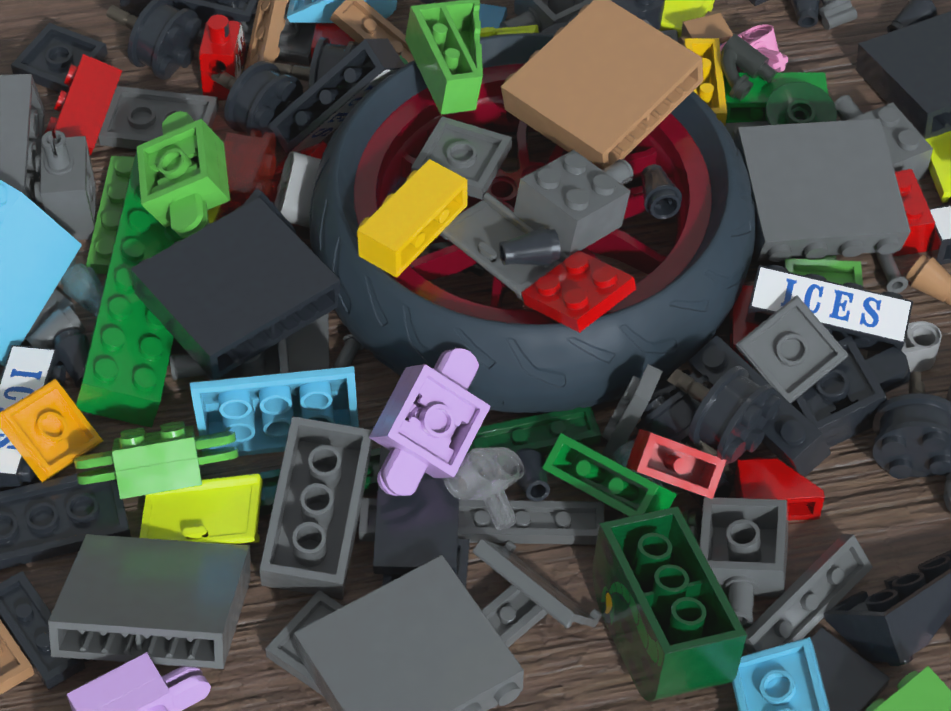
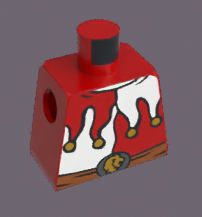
M214 15L208 19L199 51L203 96L218 97V100H227L230 90L213 81L211 76L227 72L238 79L244 72L247 58L242 24L238 21H228V18L224 15ZM219 61L223 62L226 66V70L221 72Z

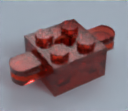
M252 129L250 136L227 133L224 140L230 201L221 204L216 221L242 206L256 189L262 191L270 201L276 200L279 181L274 179L276 137L273 132L266 131L263 137L261 131Z

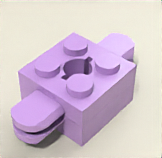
M465 349L445 350L441 353L433 369L426 364L405 368L369 436L370 439L390 450L377 477L380 488L386 494L392 496L412 495L416 491L424 473L429 474L433 478L455 477L491 407L467 391L479 367L476 357L470 351Z
M146 652L67 694L72 711H182L206 698L210 692L211 685L205 676H202L203 672L199 667L181 666L161 677Z

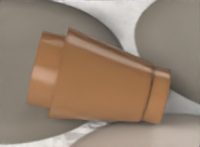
M922 255L910 269L906 279L912 283V288L951 306V275L934 257L929 259Z

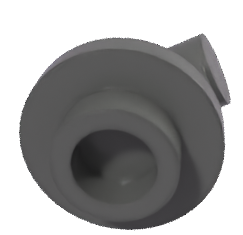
M822 0L823 7L819 8V14H821L822 24L826 30L857 19V11L852 7L851 0Z

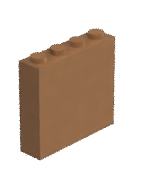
M593 0L590 4L584 5L571 22L565 27H561L541 50L535 51L530 56L528 62L516 73L510 74L501 86L506 111L567 152L575 150L603 170L614 164L615 161L624 159L703 82V62L701 56L611 0Z

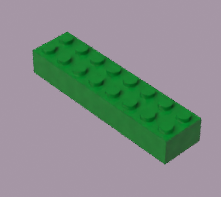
M137 151L128 179L76 406L83 412L152 428L161 402L173 335L135 294L131 268L138 265L144 259L151 258L169 248L175 242L183 239L171 228V225L165 228L141 205Z

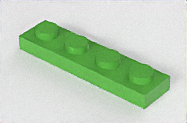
M111 156L86 261L88 273L107 274L128 179L135 157Z

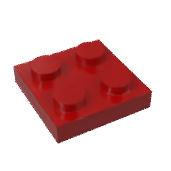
M578 250L521 293L526 306L580 333L635 291L636 284L634 276Z

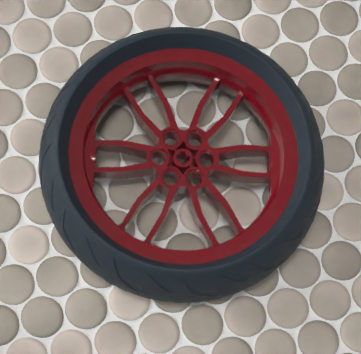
M516 33L480 37L483 78L476 110L441 115L415 60L391 73L360 99L333 133L322 155L314 180L310 202L309 229L311 248L313 253L340 279L341 290L338 294V307L335 311L354 338L366 350H370L377 360L400 376L405 368L426 364L433 369L441 353L445 350H468L476 357L479 367L467 391L490 405V410L502 412L549 413L573 410L578 407H594L619 400L624 395L632 376L641 378L648 364L663 371L659 380L671 374L710 341L729 315L742 291L752 261L755 242L754 200L751 197L748 172L741 153L724 124L716 118L713 110L693 91L624 158L633 169L634 174L631 178L640 177L644 168L656 164L663 168V171L680 190L682 201L680 209L676 213L677 235L672 251L667 257L662 256L618 229L582 249L581 252L596 259L598 258L592 252L617 259L649 275L635 283V291L580 333L538 311L532 310V312H527L521 309H502L503 297L508 287L495 276L490 307L457 297L429 282V280L452 275L477 264L475 260L454 244L415 259L397 278L359 257L357 230L360 223L366 217H371L382 206L386 197L391 193H395L411 174L413 163L442 116L499 134L517 132L518 171L505 173L502 169H499L487 190L489 194L514 212L520 179L547 164L530 162L527 148L528 132L538 131L505 110L501 86L510 74L516 73L528 62L530 56L535 51L541 50L555 34ZM556 145L548 163L568 152ZM643 186L629 189L630 195L624 219L646 211ZM467 195V207L462 212L482 200ZM439 234L429 245L450 241L444 239Z

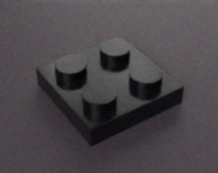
M49 22L11 64L13 75L32 74L36 84L59 93L61 90L68 92L70 86L63 83L71 64L78 67L83 54L102 61L108 54L107 46L103 42Z

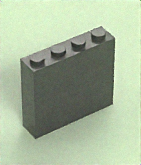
M880 118L738 127L733 141L739 149L747 169L751 197L754 200V251L757 261L783 262L786 259L805 257L817 260L825 256L843 255L844 257H854L861 253L875 252L887 255L901 250L911 230Z
M86 534L48 620L51 657L129 662L147 652L153 664L224 669L251 580L250 545Z
M443 555L294 632L296 653L333 711H487L498 704L505 706L511 703L523 691L524 669Z

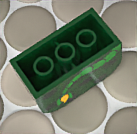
M679 507L600 523L593 560L595 596L603 620L640 695L646 701L651 702L734 681L737 676L747 634Z

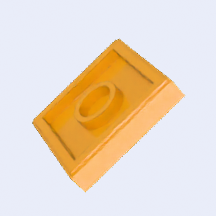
M56 379L0 412L1 430L42 483L72 464L75 458L84 456L103 442L102 438Z

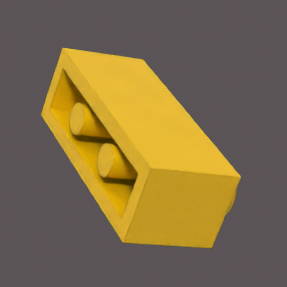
M685 38L684 46L701 56L703 62V82L694 92L713 110L716 118L725 126L727 107L719 38Z
M429 159L419 170H414L408 176L406 183L395 193L389 194L382 206L371 217H366L360 223L357 230L359 257L397 278L467 207V179Z

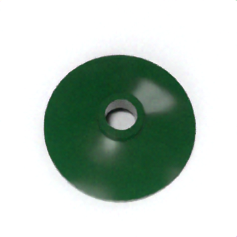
M805 82L787 83L775 89L768 98L765 110L769 125L836 121L837 118L836 107L831 97L821 88Z

